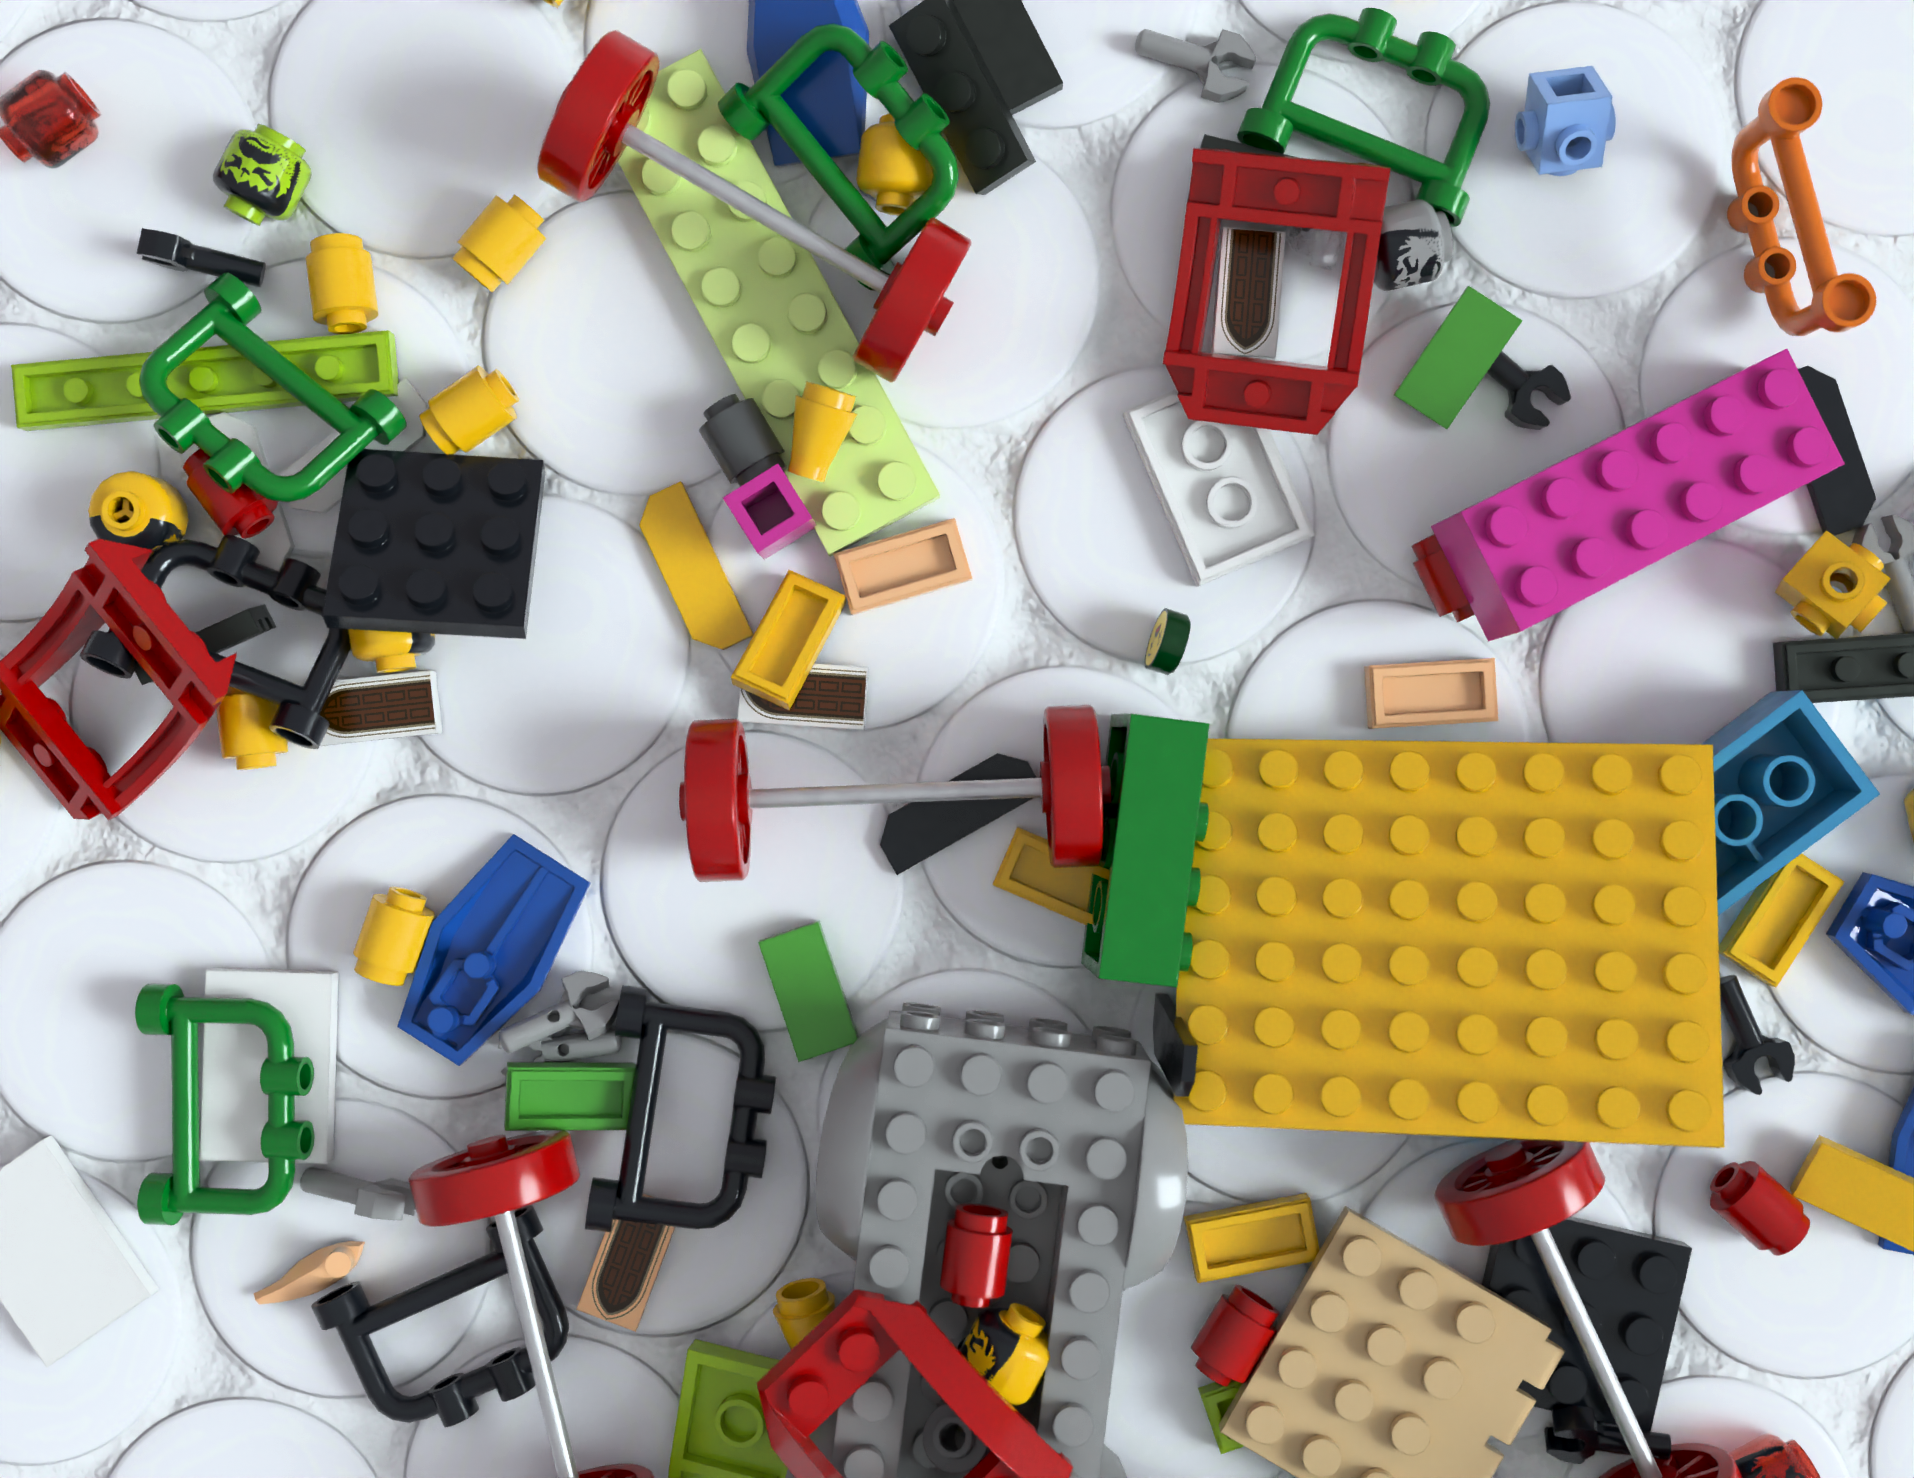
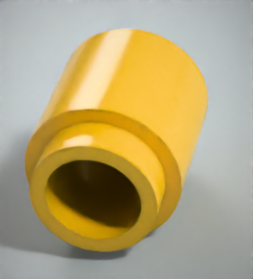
M515 194L507 203L496 195L457 241L462 247L452 259L493 293L502 281L508 285L546 240L545 236L538 230L544 219Z
M335 233L314 238L310 242L311 253L305 258L313 320L327 325L328 331L335 334H353L366 330L367 322L374 320L379 315L371 254L363 249V241L356 235Z
M476 366L429 399V408L422 412L419 417L429 436L446 455H454L459 450L468 453L517 419L512 405L519 401V397L512 385L499 370L495 369L488 374L481 366Z
M229 686L227 695L216 709L222 759H236L237 770L277 766L275 754L288 752L287 741L269 729L279 705Z
M393 886L389 888L387 895H373L353 954L358 958L354 968L356 973L382 984L404 985L407 974L416 971L435 916L432 910L425 907L427 900L425 896L412 890Z

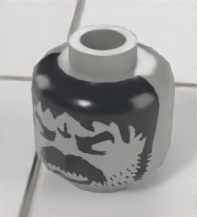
M1420 199L1386 206L1374 275L1376 286L1383 291H1390L1436 280L1441 274L1444 262L1451 261L1453 256V238L1445 213L1443 211L1435 212L1428 202Z

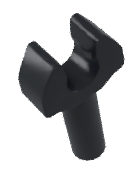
M142 228L136 254L142 255V260L181 272L190 269L218 277L227 272L237 277L243 283L261 287L265 274V262L195 245L181 236L163 231Z
M1501 351L1487 371L1491 377L1508 390L1509 405L1504 415L1518 427L1540 430L1550 423L1549 419L1531 404L1530 397L1533 390H1540L1557 405H1562L1571 399L1563 374L1553 365H1548L1541 371H1525Z
M1728 975L1720 978V1004L1737 1042L1734 1052L1723 1061L1728 1077L1747 1091L1756 1095L1762 1094V1087L1759 1078L1754 1072V1065L1757 1059L1766 1056L1769 1066L1777 1078L1786 1082L1792 1081L1795 1055L1790 1043L1779 1038L1770 1039L1762 1035L1737 976Z
M1569 1406L1552 1410L1553 1427H1546L1544 1432L1546 1452L1564 1462L1582 1464L1586 1459L1593 1456L1595 1451L1631 1455L1619 1428L1600 1425L1597 1422L1592 1407ZM1642 1431L1655 1459L1669 1460L1671 1455L1670 1435Z

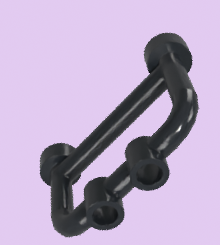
M224 535L218 548L207 543L188 539L168 542L151 553L141 570L148 580L156 583L161 589L172 570L179 566H195L206 570L211 576L234 587H243L245 585L268 594L274 601L285 607L298 611L307 609L321 616L323 613L326 589L316 586L321 574L315 568L291 558L284 560L279 571L258 564L256 560L260 554L259 549L250 542L233 535ZM110 628L108 632L92 631L80 653V657L88 664L120 678L130 679L138 665L135 658ZM329 628L328 636L304 686L238 661L234 663L229 686L278 704L279 707L269 729L277 736L293 744L309 749H318L330 725L320 713L351 649L348 629ZM208 650V653L216 663L227 658Z
M622 985L615 1036L640 1039L619 1180L593 1177L586 1214V1230L611 1232L613 1219L688 1229L714 1228L730 1220L741 1207L747 1191L748 1178H762L767 1140L754 1138L758 1113L771 1114L776 1076L763 1075L765 1067L764 1043L757 1029L745 1018L729 1012L647 1002L648 989ZM667 1030L724 1037L732 1040L740 1051V1063L725 1155L722 1187L717 1197L708 1203H692L642 1196Z
M533 1205L515 1210L514 1214L538 1312L543 1322V1333L551 1362L558 1357L567 1342L569 1322L565 1306L534 1241V1237L543 1231V1227ZM496 1221L486 1228L495 1248V1251L372 1306H370L360 1282H353L342 1286L311 1305L322 1330L336 1327L369 1400L378 1412L391 1420L411 1423L428 1419L438 1414L443 1426L450 1427L468 1419L479 1410L475 1397L497 1389L501 1400L505 1402L525 1394L535 1386L527 1348L522 1349L518 1347L498 1355L486 1365L466 1374L457 1373L449 1376L421 1394L415 1396L402 1395L391 1384L369 1334L508 1274Z

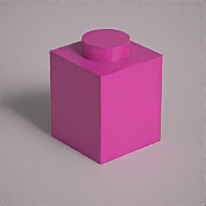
M778 463L723 497L754 549L764 560L815 529L814 527L816 526L815 521Z

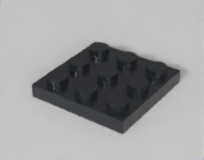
M363 449L347 464L322 613L326 627L526 639L545 482L544 461Z
M1571 1216L1550 1227L1549 1230L1640 1429L1651 1432L1692 1248L1681 1241ZM1531 1236L1491 1245L1482 1286L1546 1322L1552 1329L1547 1338L1565 1350L1564 1355L1543 1390L1522 1380L1518 1388L1536 1399L1533 1407L1551 1411L1569 1406L1592 1407L1597 1421L1617 1425Z

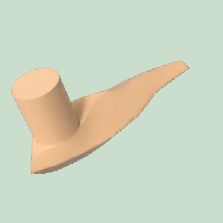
M347 1241L313 1252L298 1261L280 1280L254 1293L255 1300L258 1304L278 1303L302 1298L328 1288L344 1278L357 1265L365 1242Z

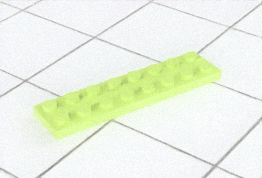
M699 49L658 71L651 96L636 128L791 218L751 141L736 132L721 114L718 101L725 93L702 50ZM626 146L618 163L744 398L754 399L785 452L781 453L780 456L787 466L784 472L815 521L816 526L814 528L830 557L833 556L834 553L850 547L939 499L940 494L876 374L854 362L853 355L859 343L811 253L638 151ZM806 381L856 396L852 412L858 415L828 469L825 482L809 479L787 471L792 451L796 395H803Z

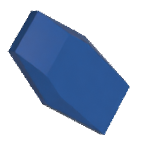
M749 0L746 51L754 84L802 35L817 25L835 23L851 28L869 45V30L858 1ZM827 51L821 54L781 94V97L831 158L859 154L861 137L863 132H865L867 92L858 83L853 74V67L843 55L835 51ZM770 124L766 128L774 165L781 167L802 163Z
M513 834L431 923L397 1027L456 1065L464 1064L541 991L591 882Z
M1862 872L1826 935L1904 1012L1914 1016V886Z

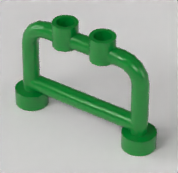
M1378 8L1363 9L1358 21L1346 16L1328 13L1313 16L1298 26L1287 43L1262 108H1250L1246 111L1237 134L1238 140L1242 144L1284 154L1294 131L1378 166L1390 167L1391 171L1422 183L1415 200H1425L1433 207L1435 212L1443 211L1450 227L1459 226L1470 201L1469 195L1461 187L1487 124L1491 103L1487 86L1478 73L1466 65L1451 59L1456 48L1454 41L1443 34L1431 31L1421 33L1416 45L1395 37L1393 33L1397 26V20L1390 13ZM1320 41H1336L1348 46L1350 53L1359 59L1368 62H1380L1383 60L1405 69L1407 75L1416 82L1429 86L1442 84L1457 91L1463 98L1465 108L1444 163L1291 102L1314 46Z
M835 23L817 25L802 35L751 88L743 83H736L718 101V107L728 124L748 140H755L771 124L859 232L860 235L844 250L890 276L894 269L891 258L923 230L930 218H936L955 195L959 180L957 159L949 144L940 134L950 124V121L942 107L931 96L923 93L914 102L898 81L908 72V68L902 57L889 44L881 41L872 49L851 28ZM827 51L839 52L853 67L852 71L858 83L868 94L879 99L895 119V127L903 139L914 149L920 151L932 167L933 179L930 187L888 227L781 97V94L821 54ZM858 281L861 285H863V286L866 287L867 289L872 290V291H875L874 289H872V288L868 287L867 285L863 284L862 282Z
M227 272L223 273L204 289V294L209 304L150 354L142 365L139 378L142 397L153 411L161 417L153 424L158 435L178 453L183 454L195 444L211 458L203 464L204 470L219 487L231 494L241 485L245 484L252 491L268 500L292 502L306 499L328 483L373 440L382 445H388L407 427L406 420L400 410L379 391L369 389L349 409L249 329L246 325L262 311L260 303L241 280ZM215 334L340 433L337 438L296 474L280 476L272 473L261 464L258 457L243 442L236 438L229 439L211 424L208 417L197 405L186 398L181 400L169 390L167 378L170 373Z
M176 984L145 985L137 997L135 1006V1019L138 1029L145 1035H171L172 1173H150L143 1180L137 1199L138 1215L141 1221L147 1225H175L179 1222L183 1213L254 1215L271 1211L285 1200L293 1187L295 1160H306L313 1150L315 1135L312 1123L310 1121L295 1120V1096H306L312 1088L314 1067L309 1057H294V1040L291 1026L283 1013L268 1002L252 998L184 997L182 989ZM198 1023L251 1024L261 1029L266 1036L267 1058L261 1067L260 1085L263 1093L268 1095V1121L264 1125L261 1134V1151L263 1156L268 1159L269 1172L267 1181L260 1188L200 1187Z

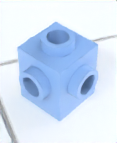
M1593 66L1529 73L1525 111L1517 113L1515 139L1518 149L1527 153L1539 175L1567 176L1575 173L1577 170L1602 167L1606 141L1612 140L1614 136L1616 118L1612 104L1613 96Z

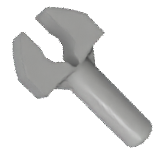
M1143 29L1139 33L1135 43V50L1139 55L1196 72L1204 85L1200 97L1217 103L1243 94L1249 85L1248 81L1223 75L1218 64L1223 61H1232L1236 65L1253 69L1256 62V56L1245 39L1240 34L1222 29L1218 41L1204 47L1148 29Z
M1897 515L1885 516L1881 520L1887 535L1891 539V546L1888 552L1883 551L1879 547L1878 537L1872 523L1857 528L1852 543H1857L1867 548L1882 561L1884 568L1881 571L1891 578L1886 586L1903 630L1906 633H1914V579L1909 569L1914 553V524Z
M578 971L562 978L565 991L559 1004L501 1029L499 1032L501 1046L506 1052L512 1053L567 1027L584 1031L588 1041L607 1033L617 1016L619 1000H612L597 1010L591 1011L580 1008L583 998L587 995L595 994L610 986L609 978L586 971Z
M609 1029L607 1033L588 1041L585 1033L560 1037L550 1035L528 1046L535 1051H542V1054L535 1058L533 1062H563L616 1054L621 1049L622 1040L621 1037L615 1036V1029ZM499 1044L498 1049H502L503 1047ZM507 1067L504 1068V1069L501 1071L502 1074L505 1075V1076H506Z
M309 1167L302 1174L300 1186L304 1192L356 1205L354 1212L356 1215L383 1220H402L403 1213L415 1215V1204L408 1182L393 1178L370 1182L314 1167Z

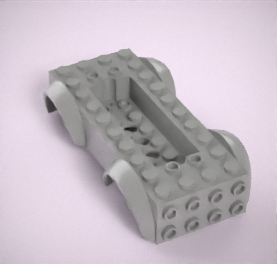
M903 1003L902 1012L889 1011L888 1019L862 1033L849 1049L839 1068L823 1123L818 1153L816 1213L819 1228L828 1240L853 1260H856L853 1291L858 1289L881 1293L885 1300L911 1305L917 1300L926 1308L929 1317L956 1348H958L962 1339L968 1335L979 1313L984 1309L993 1306L1009 1309L1012 1303H1019L1037 1312L1046 1322L1043 1331L1047 1334L1050 1360L1046 1366L1044 1377L1033 1397L1026 1403L1012 1406L1035 1427L1037 1434L1058 1454L1062 1452L1070 1460L1073 1468L1069 1478H1127L1119 1457L1104 1444L1122 1293L1163 1271L1173 1254L1181 1230L1188 1175L1187 1135L1183 1112L1174 1101V1092L1161 1069L1150 1060L1139 1041L1130 1039L1131 1031L1125 1029L1094 1026L1092 1036L1068 1032V1024L1056 1020L1031 1018L1029 1028L1005 1025L1003 1024L1004 1015L993 1012L969 1010L966 1011L965 1020L940 1017L941 1008L938 1006L922 1003ZM959 1204H983L1001 1208L1008 1212L1007 1226L1013 1230L1005 1294L994 1304L985 1308H972L955 1304L951 1301L952 1293L945 1291L939 1285L947 1222L955 1218L956 1206ZM901 1350L894 1354L809 1435L818 1449L844 1478H963L968 1474L945 1472L936 1467L928 1458L923 1446L924 1426L930 1414L936 1408L946 1403ZM956 1430L955 1443L959 1450L964 1445L965 1433ZM788 1469L785 1478H795Z

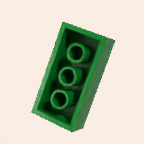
M1111 714L1105 765H1109L1111 803L1103 804L1102 858L1098 865L1110 870L1109 880L1092 873L1087 912L1093 914V925L1089 923L1085 925L1081 964L1099 979L1177 987L1179 971L1187 972L1189 969L1193 941L1192 934L1184 932L1187 906H1196L1200 892V869L1192 867L1195 841H1204L1208 827V804L1200 802L1210 723L1138 714Z

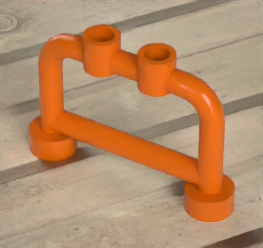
M1800 77L1787 78L1769 90L1759 103L1758 116L1743 127L1736 136L1731 153V168L1738 197L1731 202L1727 210L1728 222L1732 228L1738 232L1749 234L1755 256L1745 266V283L1751 290L1757 293H1765L1772 317L1778 326L1791 336H1806L1821 328L1836 333L1848 331L1865 323L1872 316L1876 307L1875 290L1866 278L1854 273L1841 275L1837 273L1800 134L1819 119L1823 102L1818 88L1809 80ZM1769 140L1772 143L1813 292L1811 305L1800 309L1797 305L1790 283L1796 271V260L1790 251L1780 247L1773 218L1779 211V199L1771 188L1763 185L1758 164L1759 148ZM1748 202L1755 205L1758 210V217L1750 213ZM1765 262L1773 267L1775 272L1774 278L1766 273Z

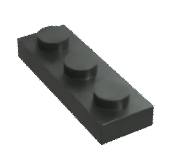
M924 0L889 25L923 93L931 96L947 114L950 124L943 132L976 194L986 195L1036 162L953 0Z

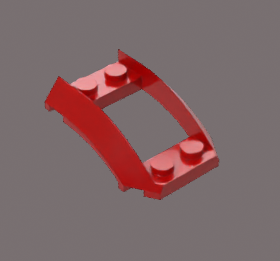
M1193 148L1189 198L1186 205L1175 296L1163 364L1167 367L1178 391L1177 396L1190 420L1318 435L1335 415L1337 409L1353 390L1358 387L1391 168L1361 162L1357 164L1230 151V149ZM1221 219L1347 232L1327 367L1202 352Z
M99 538L87 544L84 551L88 554L89 559L85 566L73 571L62 592L42 619L0 661V730L73 819L89 820L99 814H103L109 821L121 814L153 785L201 733L227 695L237 652L217 663L214 661L200 636L190 631L168 605L159 586L153 581L148 580L141 572L153 550ZM105 623L173 705L167 717L150 738L112 776L107 772L106 764L101 755L95 749L86 746L69 726L60 705L53 699L47 698L39 689L43 683L86 644L91 632L99 630Z
M855 1289L757 1382L770 1445L795 1478H844L818 1449L809 1435L899 1350L903 1352L955 1414L991 1450L963 1478H1069L1073 1468L1070 1460L1062 1452L1058 1454L1037 1434L1035 1427L974 1368L929 1317L926 1308L917 1300L912 1305L885 1300L881 1293Z

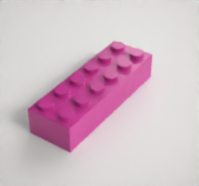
M1784 349L1432 525L1431 528L1487 640L1492 641L1521 632L1833 471L1845 463L1788 349Z

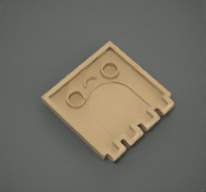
M1345 1206L1276 1324V1333L1246 1383H1242L1222 1417L1219 1428L1220 1432L1297 1478H1492L1504 1455L1487 1443L1490 1435L1507 1445L1512 1444L1536 1403L1534 1397L1518 1387L1522 1380L1543 1390L1564 1355L1565 1350L1547 1338L1552 1329L1546 1322Z

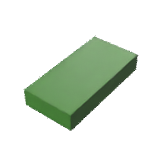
M1467 286L1395 391L1394 396L1445 429H1448L1523 320L1475 289Z
M820 920L760 940L758 944L798 1062L854 1044L859 1035Z
M507 1062L504 1112L505 1131L626 1130L636 1064Z

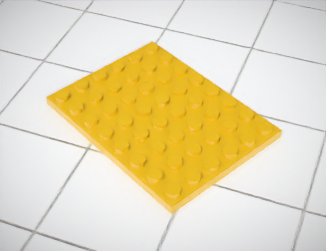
M1208 738L1200 802L1208 804V827L1204 841H1195L1192 867L1200 869V892L1196 906H1187L1184 932L1192 934V957L1188 971H1179L1176 988V1017L1183 1019L1198 1045L1195 1082L1189 1097L1175 1096L1174 1094V1101L1182 1109L1185 1125L1704 1148L1725 1147L1713 745Z

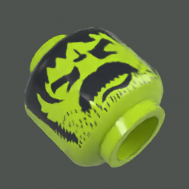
M258 124L254 131L242 129L236 131L232 135L213 173L215 185L228 195L223 207L258 226L261 225L265 216L274 220L284 221L289 219L296 209L312 175L311 168L302 159L306 150L283 134L262 124Z

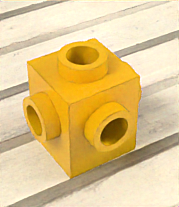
M1826 530L1785 575L1775 593L1794 607L1790 611L1791 615L1807 630L1819 636L1827 632L1835 639H1838L1850 625L1861 633L1888 602L1878 596V594L1891 578L1881 571L1884 568V564L1870 550L1857 543H1852L1848 547ZM1832 586L1840 589L1842 593L1835 591Z

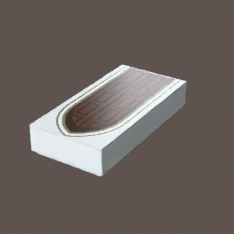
M1222 228L1219 239L1211 353L1267 360L1276 359L1286 232Z
M814 663L790 710H786L740 688L738 720L748 723L865 730L869 667Z
M428 670L336 680L320 713L330 724L320 746L442 733L436 671Z

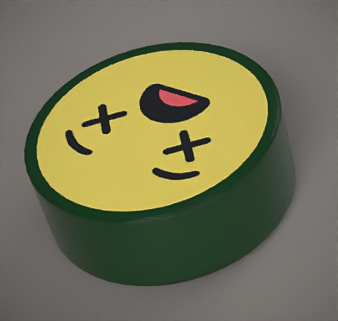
M1168 608L1162 610L1156 620L1145 654L1146 669L1169 675L1176 670L1183 657L1190 634L1191 622L1188 615Z

